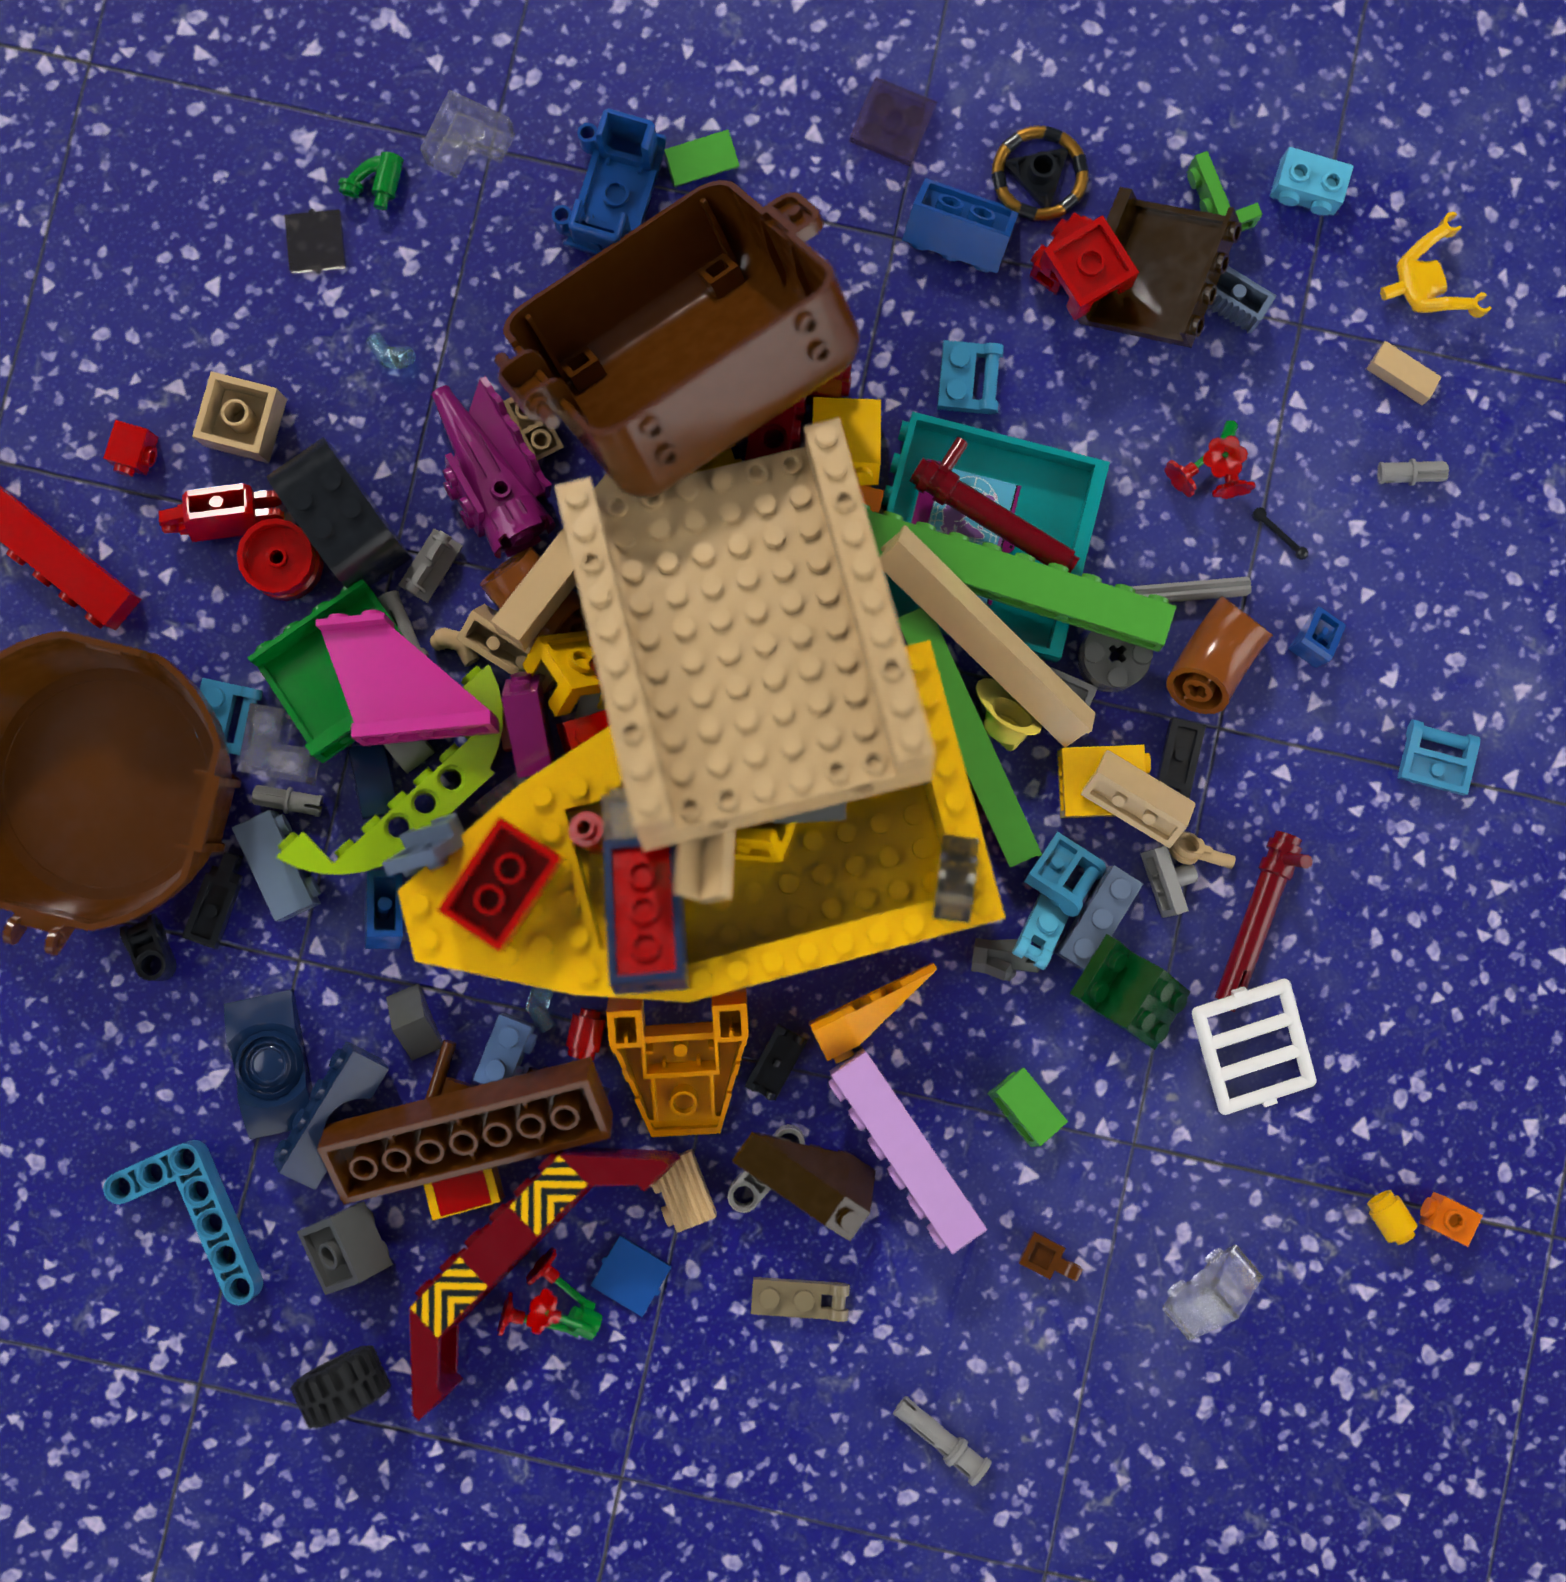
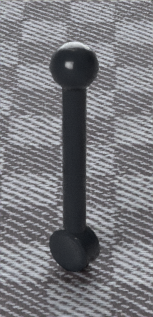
M1258 507L1253 511L1252 518L1257 522L1262 521L1295 551V556L1298 559L1303 560L1308 557L1309 552L1307 548L1297 545L1267 517V512L1264 508Z

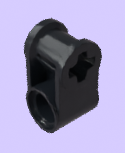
M155 913L147 915V920L131 927L128 925L120 927L119 931L122 942L129 952L135 971L140 978L148 981H166L174 975L177 968L176 959L168 943L165 928ZM155 957H159L162 964L157 974H153L150 967Z

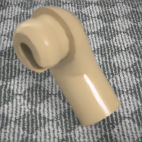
M444 627L437 629L430 638V644L435 650L440 651L446 648L456 650L465 667L480 659L474 650L456 639L460 631Z

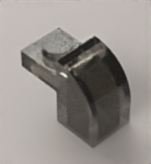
M943 834L933 912L934 919L970 923L978 864V838Z

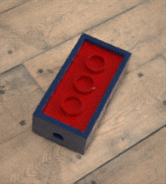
M638 838L603 841L609 985L614 994L625 995L689 989L684 898L673 893L676 844L643 852Z

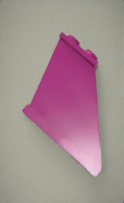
M366 610L362 612V615L355 616L335 613L330 614L326 619H316V627L321 630L354 723H351V737L362 746L500 733L499 719L493 712L396 631L395 624L384 612Z

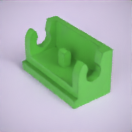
M729 129L664 149V158L674 187L740 167Z
M1024 1067L1016 1073L1013 1071L987 1093L1030 1147L1042 1146L1068 1122Z

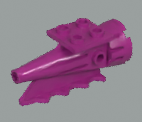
M486 376L479 379L469 413L448 385L437 388L432 392L431 397L436 404L455 453L454 457L452 453L445 455L446 468L442 472L446 482H443L449 498L452 501L457 499L463 509L459 513L468 530L473 528L478 537L486 533L496 558H501L502 552H505L507 557H512L528 547H534L542 541L539 534L545 529L550 534L555 528L554 520L537 500L541 496H543L544 500L551 496L552 484L544 477L534 453L525 444L518 425L510 418L503 399L495 392Z

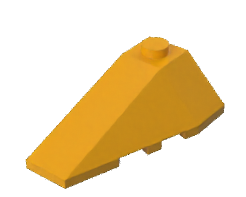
M935 963L925 965L809 1021L826 1060L829 1061L834 1058L835 1063H839L855 1055L852 1049L858 1047L937 970Z

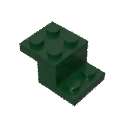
M1106 934L1070 994L1099 1016L1129 1032L1142 1043L1155 1050L1158 1044L1167 1037L1169 1026L1177 1013H1180L1186 1006L1190 991L1163 968L1131 952L1117 939Z

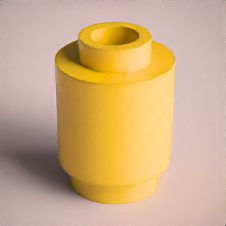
M1386 1190L1367 1202L1371 1218L1388 1243L1396 1242L1397 1245H1401L1414 1238L1416 1235L1414 1230L1418 1227V1224L1399 1195H1394L1391 1190Z

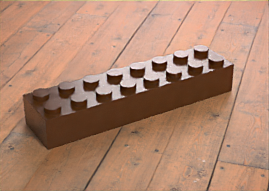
M591 1057L326 1124L317 1150L344 1205L609 1139L614 1114Z

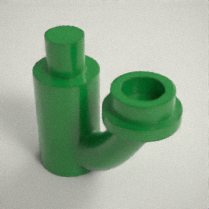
M381 152L380 156H374L365 160L348 178L339 179V192L351 198H358L364 189L360 182L371 173L376 172L372 187V193L376 196L373 206L379 210H387L389 200L395 199L404 159L392 152Z

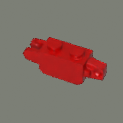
M244 483L187 490L182 495L183 504L158 511L159 524L164 533L189 535L192 542L243 536L250 527L261 520L285 518L284 512L280 508H276V506L282 505V501L274 490L253 492L252 487Z

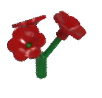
M1228 420L1225 422L1221 437L1213 438L1209 442V450L1195 463L1190 462L1183 467L1174 460L1167 462V467L1164 468V471L1171 479V483L1176 490L1183 492L1187 497H1192L1197 489L1196 483L1192 478L1199 473V468L1204 464L1211 467V472L1215 477L1222 478L1225 476L1226 483L1218 485L1212 491L1213 497L1229 499L1249 494L1252 489L1256 488L1255 482L1239 480L1238 474L1242 471V463L1248 458V452L1245 447L1240 446L1239 439L1235 437L1238 424L1235 421Z

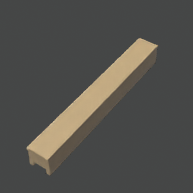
M607 473L594 488L596 497L622 491ZM565 528L561 530L490 621L497 633L502 636L505 635L517 643L519 648L524 651L577 584Z
M906 525L881 547L883 554L879 558L883 571L1062 746L1066 748L1084 734H1089L1092 731L1096 713Z

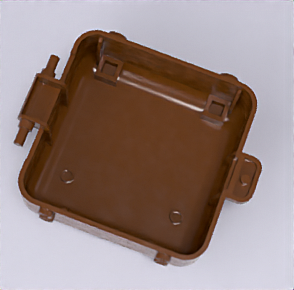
M718 180L701 185L676 200L673 204L623 236L618 242L611 244L517 307L509 315L503 327L504 336L516 356L510 359L505 353L501 352L495 356L494 362L500 368L498 373L500 384L529 419L543 421L548 428L554 429L559 425L560 417L622 491L634 497L649 498L665 492L844 371L853 362L858 353L860 333L832 265L805 243L817 235L823 228L824 222L818 208L797 192L783 194L763 207L734 182Z

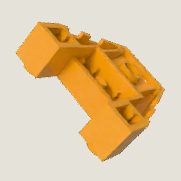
M746 988L712 996L713 1022L646 1026L644 999L608 997L606 1016L609 1046L619 1061L622 1074L630 1085L637 1107L651 1137L721 1133L734 1082L740 1068V1061L749 1037Z

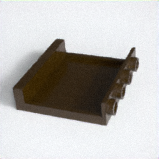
M1120 187L1106 221L1138 269L1139 274L1131 288L1121 294H1118L1116 289L1092 304L1087 314L1077 320L1082 325L1192 348L1195 338L1199 337L1203 331L1204 315L1208 305L1211 306L1215 301L1217 282L1220 275L1224 274L1228 268L1229 252L1232 244L1237 243L1240 238L1242 224L1239 222L1234 207H1229L1226 215H1219L1137 200L1132 189Z

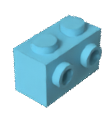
M1288 147L1280 160L1270 197L1278 199L1283 205H1299L1309 208L1311 212L1317 215H1334L1344 202L1354 165Z

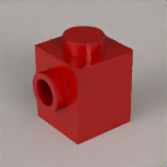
M115 420L103 459L114 466L113 471L119 474L133 477L136 472L147 476L149 467L155 464L157 458L156 445L159 437L149 429Z

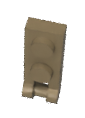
M753 1277L751 1314L845 1322L848 1321L849 1310L845 1308L846 1297L850 1296V1284ZM822 1294L832 1296L831 1306H821Z

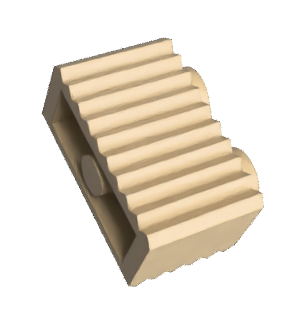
M693 1149L679 1153L681 1158L657 1183L652 1185L655 1194L661 1192L666 1203L665 1206L661 1207L667 1226L674 1225L677 1233L707 1222L717 1216L716 1208Z

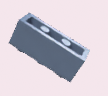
M267 810L232 827L275 921L284 922L321 904L318 898L321 891L313 876L308 877L305 870L292 866L276 857L281 852L277 846L292 832L290 823L284 814L279 815L277 811Z
M1115 865L1107 866L1104 875L1098 880L1054 954L1084 971L1106 934L1113 935L1142 888L1143 883Z

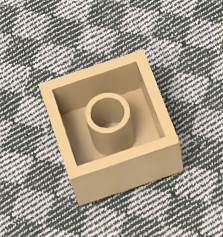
M211 371L192 437L204 447L269 463L287 399L277 388Z

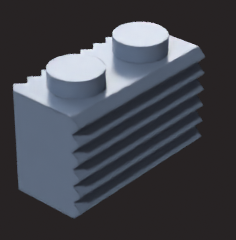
M1228 266L1226 272L1220 275L1217 282L1215 301L1211 306L1208 305L1207 309L1212 308L1213 312L1218 311L1219 316L1223 315L1224 319H1229L1230 323L1235 322L1236 326H1241V330L1246 329L1247 333H1251L1261 322L1277 295Z

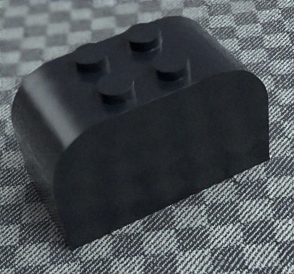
M324 436L266 476L276 494L319 555L347 589L361 579L371 587L412 558L336 449Z

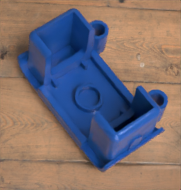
M610 108L603 111L598 129L592 123H583L578 128L577 134L581 149L585 153L592 155L579 198L575 199L572 211L566 205H558L552 211V219L556 231L568 236L563 245L595 255L611 244L618 242L623 236L643 224L663 160L667 140L666 136L656 133L655 124L651 120Z

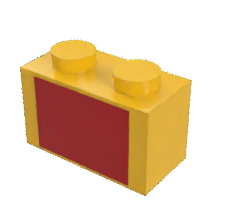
M498 1167L423 1185L432 1221L499 1203L505 1198Z

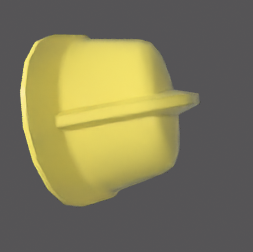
M984 678L977 682L975 687L977 696L987 709L983 723L987 734L1006 750L1014 751L1028 735L1040 733L1041 724L996 680Z

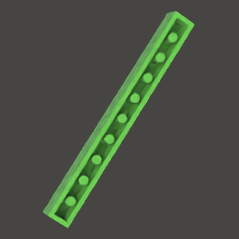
M864 504L879 557L883 554L881 547L906 525L977 596L1159 652L1165 645L1177 606L1168 604L1169 600L1163 596L1150 594L1146 597L1136 594V590L1128 585L1116 584L1114 587L1101 583L1102 579L1098 576L1083 573L1082 576L1069 573V569L1063 565L1049 563L1048 566L1035 562L1036 559L1031 555L1025 553L1011 555L1002 552V548L996 544L983 542L982 545L970 542L969 537L961 533L950 532L947 535L936 531V527L929 523L917 522L915 525L903 521L902 516L893 512L884 511L883 514L870 511V507Z

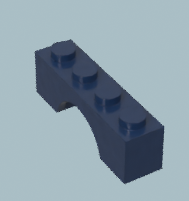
M346 1041L342 1049H337L332 1055L329 1062L330 1069L324 1079H319L315 1083L311 1091L310 1102L305 1110L301 1109L296 1114L292 1123L293 1130L286 1140L280 1141L273 1156L274 1164L280 1174L314 1190L317 1189L327 1172L317 1150L327 1119L337 1107L345 1102L354 1099H371L389 1070L382 1058Z

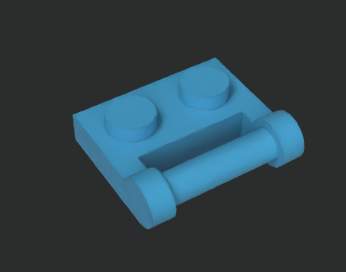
M944 340L937 409L980 414L998 413L999 402L996 400L999 358L1003 357L1004 346L999 343L980 344ZM976 357L986 358L983 395L980 400L972 399Z
M202 678L200 691L213 708L226 740L237 696L244 697L234 743L227 742L229 753L248 757L250 747H247L250 731L257 701H261L263 691Z
M1412 719L1407 728V739L1397 778L1462 796L1468 795L1479 751L1480 737L1468 734L1466 737L1424 726V722ZM1421 739L1462 749V758L1419 747Z
M1057 831L1024 882L1059 904L1063 913L1074 917L1083 908L1082 901L1097 879L1102 878L1107 867L1100 858ZM1078 864L1084 868V874L1073 891L1070 892L1063 885Z

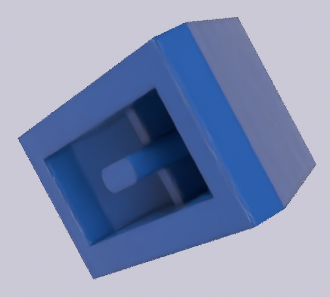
M1318 606L1288 649L1317 668L1333 658L1346 624Z

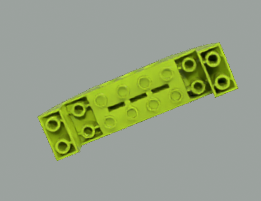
M488 664L481 669L477 665L462 679L461 683L464 685L463 688L491 710L499 719L500 733L464 736L467 741L460 748L455 743L440 756L439 760L442 764L436 770L432 771L430 767L426 768L413 780V783L417 786L408 795L402 790L387 804L391 811L382 819L375 815L361 828L365 834L357 842L354 843L351 839H348L334 852L338 857L335 862L305 832H302L299 836L295 832L288 835L277 846L281 852L276 857L299 869L319 874L345 875L365 872L383 866L382 862L405 849L401 839L393 837L388 831V825L392 820L397 818L405 820L410 830L412 828L419 829L424 826H430L433 819L451 814L494 774L490 767L499 748L503 728V706L499 686L491 666ZM445 772L455 773L460 781L458 788L446 789L441 783V775ZM420 795L431 797L434 801L433 811L426 814L420 813L415 808V799Z

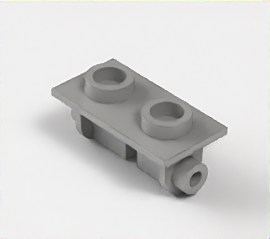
M434 528L398 586L428 603L463 548V545L454 541L445 532Z

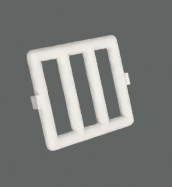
M1280 979L1249 990L1243 986L1231 990V996L1193 1008L1192 1018L1217 1108L1221 1114L1227 1115L1258 1104H1262L1264 1107L1278 1103L1277 1098L1313 1087L1316 1084L1314 1068L1289 980ZM1276 995L1280 996L1284 1013L1212 1036L1207 1018ZM1288 1026L1292 1045L1231 1065L1220 1066L1216 1052L1217 1049ZM1291 1059H1297L1301 1076L1229 1099L1225 1081Z

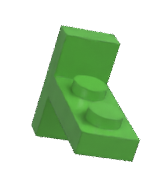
M1205 151L1197 154L1188 167L1187 177L1192 189L1197 190L1201 199L1200 210L1226 215L1230 204L1209 153ZM1258 203L1236 210L1239 222L1242 224L1241 232L1255 227L1263 214Z

